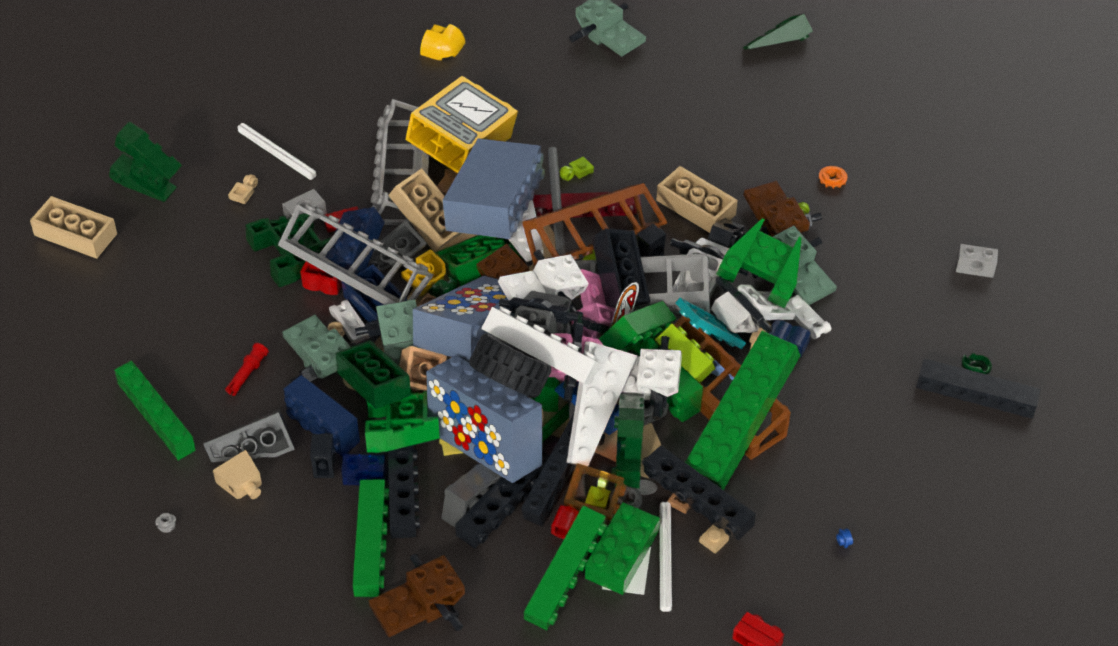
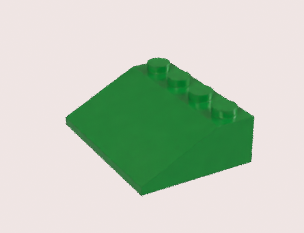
M482 235L474 236L435 252L445 263L447 276L455 279L459 287L480 278L481 275L477 270L476 264L505 244L523 259L508 239Z

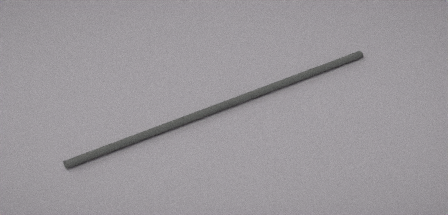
M550 147L548 148L552 209L555 211L561 209L562 204L557 148ZM562 220L554 223L555 246L559 255L566 253ZM571 321L564 324L562 333L570 334ZM568 401L570 420L575 412V405ZM576 465L574 468L576 499L582 500L586 498L584 467Z

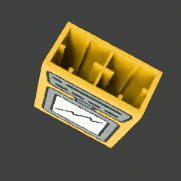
M461 76L411 113L405 140L458 173L478 138L504 142L511 138L518 111L507 102H503L485 91L480 85L474 84Z

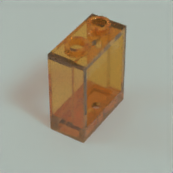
M577 463L564 499V506H571L580 511L584 505L606 516V520L612 521L613 516H615L620 507V504H617L619 497L624 496L627 485H624L623 477ZM584 473L617 484L608 510L575 500Z

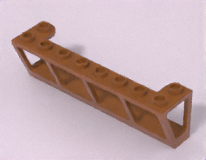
M641 183L522 221L533 264L536 266L538 261L534 256L536 249L531 234L532 229L537 230L552 257L548 258L571 254L573 259L576 260L579 259L580 254L582 256L593 254L594 247L593 244L585 246L570 220L571 217L591 211L602 230L605 228L609 229L598 208L619 202L633 225V230L630 231H635V235L651 224L661 228L660 226L667 224V221L645 184ZM643 193L659 221L645 223L638 198L639 194ZM634 198L640 225L626 204L625 199ZM563 220L577 242L579 249L559 255L543 227Z
M682 316L674 326L678 328L682 325V328L687 333L686 337L690 341L694 339L701 346L700 351L705 350L725 369L709 386H703L700 411L710 420L720 403L711 391L729 374L735 377L741 365L719 343H716L710 335L706 334L701 328L696 329L689 323L690 319ZM777 399L769 410L772 413L771 424L759 436H754L745 452V455L750 460L787 437L791 412L786 405H783ZM776 430L779 433L778 436L760 447V443L771 432Z

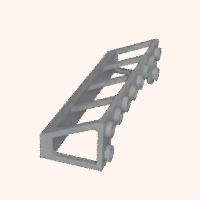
M394 99L391 100L389 105L385 106L383 117L380 116L377 122L379 129L376 135L378 142L375 147L377 154L374 159L376 167L373 172L375 180L372 184L374 193L371 197V203H373L372 207H375L380 215L385 206L399 209L394 202L388 201L392 200L388 196V192H383L384 174L413 175L422 168L428 175L429 155L413 144H387L388 126H408L410 121L391 120L395 106L410 111L419 108ZM386 149H412L414 151L412 169H385ZM383 219L384 225H400L405 220L409 225H412L408 219Z
M305 204V207L301 205L296 206L278 244L283 249L384 305L404 302L416 275H425V278L407 301L416 300L434 275L428 271L429 268L427 266L413 262L414 259L403 255V257L397 255L399 251L391 247L384 248V243L381 241L368 239V234L362 231L357 233L353 231V226L347 223L342 225L338 223L340 219L332 215L327 217L324 215L325 211ZM300 211L310 215L294 237L288 239ZM316 218L338 228L337 232L319 254L298 243V240ZM343 232L367 244L366 248L348 270L325 258V255ZM373 248L397 260L379 286L354 274L355 270ZM402 264H404L403 266L413 271L399 299L386 292L384 288Z
M707 254L641 257L644 273L667 272V292L649 294L651 302L635 306L633 312L664 301L674 315H682L679 312L680 308L675 304L681 297L710 313V276ZM596 260L575 261L579 269L599 274ZM689 270L693 281L703 282L704 290L673 292L672 271ZM580 298L572 299L576 310L583 308Z

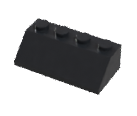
M605 228L591 237L606 306L616 308L623 291L634 282L639 285V292L634 307L650 303L635 231Z

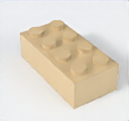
M681 166L657 185L656 201L709 233L713 224L724 218L731 220L736 216L737 199Z
M422 168L395 186L388 195L434 252L461 234L459 232L446 231L443 198L445 196Z
M52 196L30 220L34 236L96 259L117 235L113 218Z

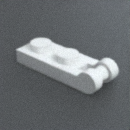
M799 295L789 299L787 305L796 313L794 320L801 327L811 332L810 336L813 339H817L822 333L826 334L831 331L830 324L824 321Z
M348 300L342 301L340 305L329 307L331 315L335 317L337 322L343 325V330L352 343L355 342L357 344L364 339L371 338L368 334L356 336L355 328L364 327L365 325Z

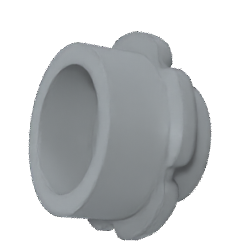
M163 513L160 517L156 518L155 524L158 525L160 531L170 532L175 528L176 517L173 514Z

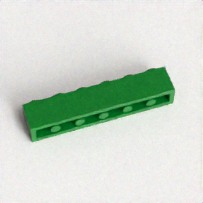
M133 361L116 368L114 371L118 385L177 460L196 451L193 436Z
M360 480L353 574L354 597H377L380 595V588H384L385 578L381 576V570H385L386 560L382 558V552H386L387 542L383 540V535H387L388 524L384 522V518L388 517L389 507L385 505V501L389 500V488H386L385 480Z
M584 505L582 506L524 611V620L546 631L550 624H555L559 616L557 613L560 606H565L569 597L567 595L569 589H574L577 584L578 577L576 576L579 571H584L588 561L586 559L589 553L592 554L596 548L598 536H603L606 531V516Z

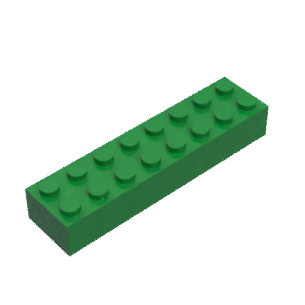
M761 331L685 463L722 490L725 489L801 355L797 345Z

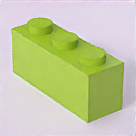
M671 324L655 339L656 342L661 346V337L668 336L670 338L668 348L681 351V366L695 380L701 383L716 369L713 364L714 359L707 352L703 354L699 350L701 346L694 339L690 341L686 337L687 333L680 326L676 328Z

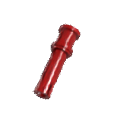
M254 343L252 351L244 357L243 365L225 388L228 394L236 396L252 371L259 368L263 357L269 354L268 349L264 345Z

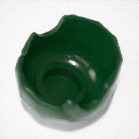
M448 277V282L440 279L429 289L428 293L437 298L458 288L459 285L452 277Z
M972 352L968 357L965 354L963 355L961 367L988 375L991 372L992 363L988 357Z

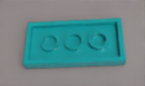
M681 297L676 301L675 304L680 308L679 312L684 317L689 318V323L696 329L701 328L706 334H713L719 341L724 340L731 347L735 345L742 349L745 346L746 342L737 333L729 331L727 326L717 319L716 316Z

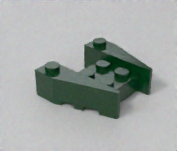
M128 122L116 135L115 146L120 151L133 157V159L123 153L111 166L109 177L124 187L165 202L177 188L169 180L182 167V164L173 156H167L161 150L162 146L159 143L154 144L149 140L148 137L150 135L144 130Z
M298 215L288 239L294 237L310 215ZM281 216L278 220L263 218L245 225L246 240L254 252L274 245L281 254L280 257L270 260L271 277L279 288L301 278V269L305 262H307L278 246L291 219L286 218V216ZM313 221L298 240V243L319 254L330 238L320 241L314 233Z
M621 393L619 396V416L614 418V428H618L616 467L612 466L611 479H615V487L640 488L644 394Z

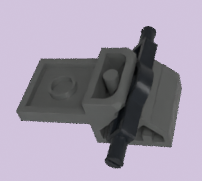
M531 291L524 299L513 297L511 300L502 298L499 300V307L510 308L511 313L515 314V318L519 315L527 319L528 325L533 327L536 324L544 328V333L549 336L551 333H562L564 324H567L569 321L580 323L582 319L581 314L570 313L571 300L567 297Z

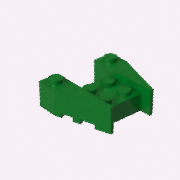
M762 218L726 252L716 275L733 283L740 268H743L775 284L767 300L785 308L797 285L802 237L799 236L794 247H791L761 232L760 229L765 220Z
M411 390V396L377 409L367 401L369 418L386 417V420L366 421L367 453L387 452L440 439L438 417H428L427 391L415 393Z

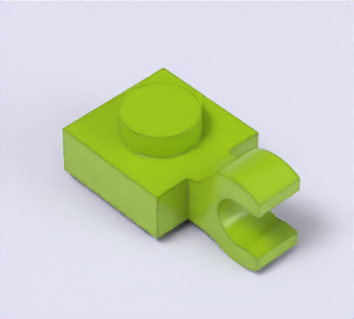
M601 473L597 487H590L585 502L586 507L605 512L611 491L606 490L609 475Z

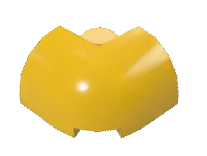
M434 24L431 30H426L423 36L420 55L435 60H442V58L450 56L455 57L465 45L464 35L454 25L449 24L446 28Z
M431 249L416 258L417 264L421 263L429 268L428 271L434 274L419 296L428 293L429 289L438 280H444L446 274L445 263ZM406 269L401 272L402 278L407 283L413 271ZM416 275L411 285L413 292L425 278V275Z

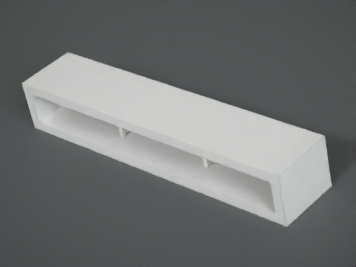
M500 306L499 309L491 308L481 329L576 380L591 385L601 365L600 362L595 360L597 356L587 351L585 354L579 352L580 347L570 342L567 345L562 343L561 337L553 333L550 336L545 334L544 328L536 324L533 327L528 325L527 319L519 315L516 318L511 316V311Z

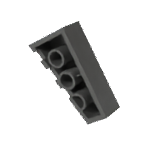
M482 463L476 464L472 470L461 475L459 480L449 484L445 489L441 518L455 527V524L502 476L490 470Z

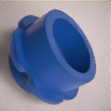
M840 528L839 533L836 534L839 546L843 545L844 548H847L853 544L851 532L848 528L843 530Z

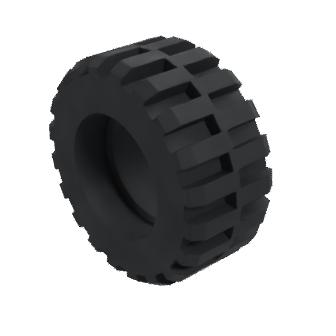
M487 333L480 337L469 359L470 366L478 372L532 398L540 395L551 373L550 365Z

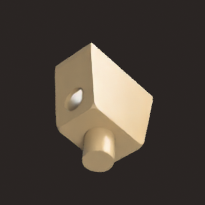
M246 450L213 470L215 482L236 499H240L247 494L251 499H256L261 494V490L258 488L262 484L260 473Z

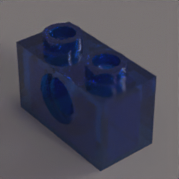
M344 454L341 470L343 485H360V480H385V455Z

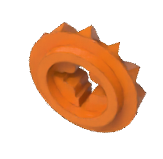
M826 166L820 170L818 178L821 184H825L826 187L831 186L834 189L835 186L841 188L842 185H845L848 176L845 170L840 167Z

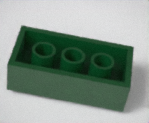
M367 341L335 353L337 373L375 409L411 396L409 375L372 341Z

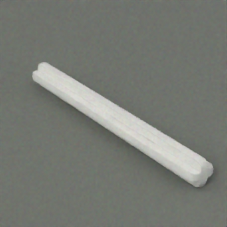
M245 123L238 125V132L308 179L313 180L316 177L314 169Z
M661 502L659 507L660 610L662 612H670L672 610L671 504L669 502Z

